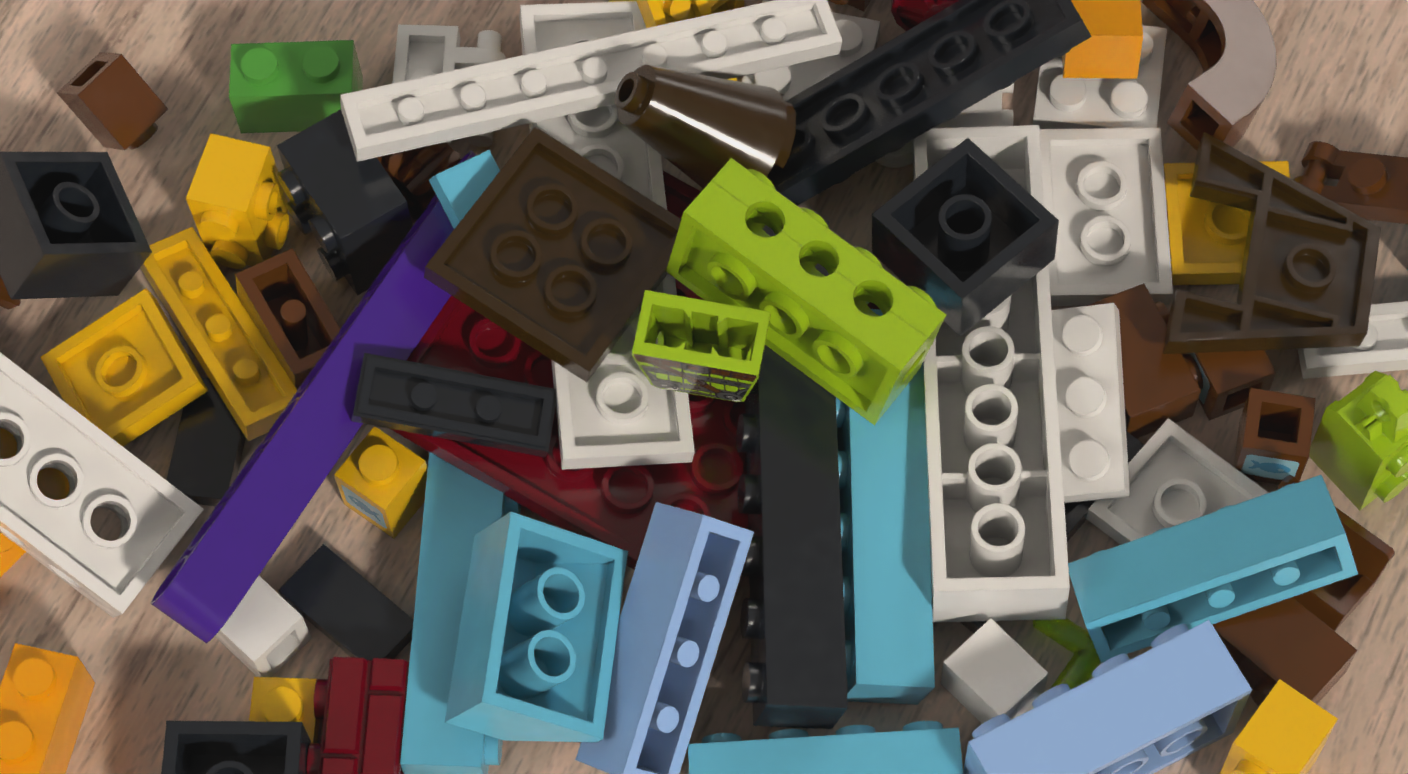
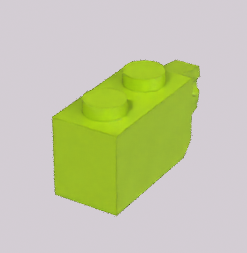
M1378 371L1372 372L1361 385L1341 400H1335L1325 408L1309 453V457L1359 511L1377 497L1384 503L1390 501L1408 485V391L1406 389L1401 390L1399 383L1391 375L1388 376Z

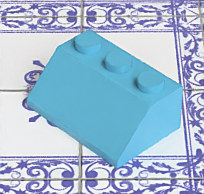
M509 512L474 535L445 723L504 741L598 742L602 740L628 551L514 512Z

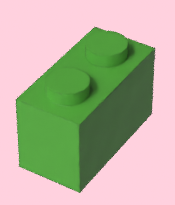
M354 40L231 44L229 99L241 133L301 132L340 110V95L363 90V75Z

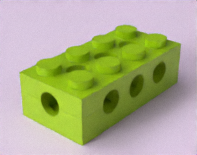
M732 158L683 212L666 270L668 274L705 301L771 312L765 345L873 425L879 421L917 374L947 315L936 307L935 302L926 292L915 286L905 285L883 269L879 260L871 252L864 248L850 245L831 231L824 219L816 212L808 208L798 207L776 191L773 183L765 175L753 169H746ZM766 225L774 231L775 236L771 237L763 230ZM817 264L822 265L829 275L824 276L815 266ZM869 302L878 306L883 315L879 316L868 307Z

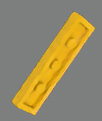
M189 227L149 245L152 253L140 269L249 442L268 433L297 392L293 382L193 227Z

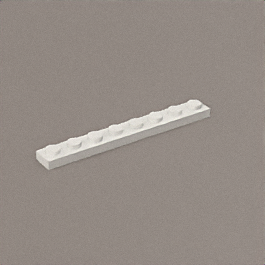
M773 0L340 95V105L358 162L614 105L615 93L622 78L643 65L731 79L838 55L843 41L827 0Z

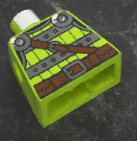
M645 290L632 349V357L650 384L657 388L734 402H744L759 378L771 312Z

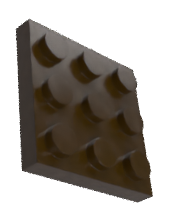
M534 127L427 263L424 278L580 379L588 382L640 312L645 290L655 292L668 274L666 270L681 219L542 130Z

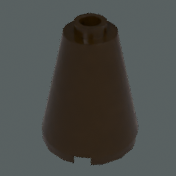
M643 65L634 72L626 74L620 81L615 93V105L617 106L619 121L703 189L731 158L746 169L759 171L766 177L774 164L784 168L790 156L796 133V112L793 105L783 100L782 96L784 94L767 86Z

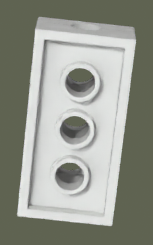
M0 352V428L9 431L17 442L16 455L8 459H0V532L111 617H117L124 613L204 509ZM55 468L67 477L69 493L65 499L53 500L42 494L37 484L39 470ZM107 508L119 517L121 532L117 540H104L94 533L90 522L94 509Z

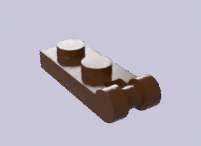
M1322 141L1309 143L1301 160L1302 166L1305 169L1302 176L1295 177L1294 181L1366 220L1408 225V157L1342 151ZM1327 178L1338 179L1337 186L1325 185Z

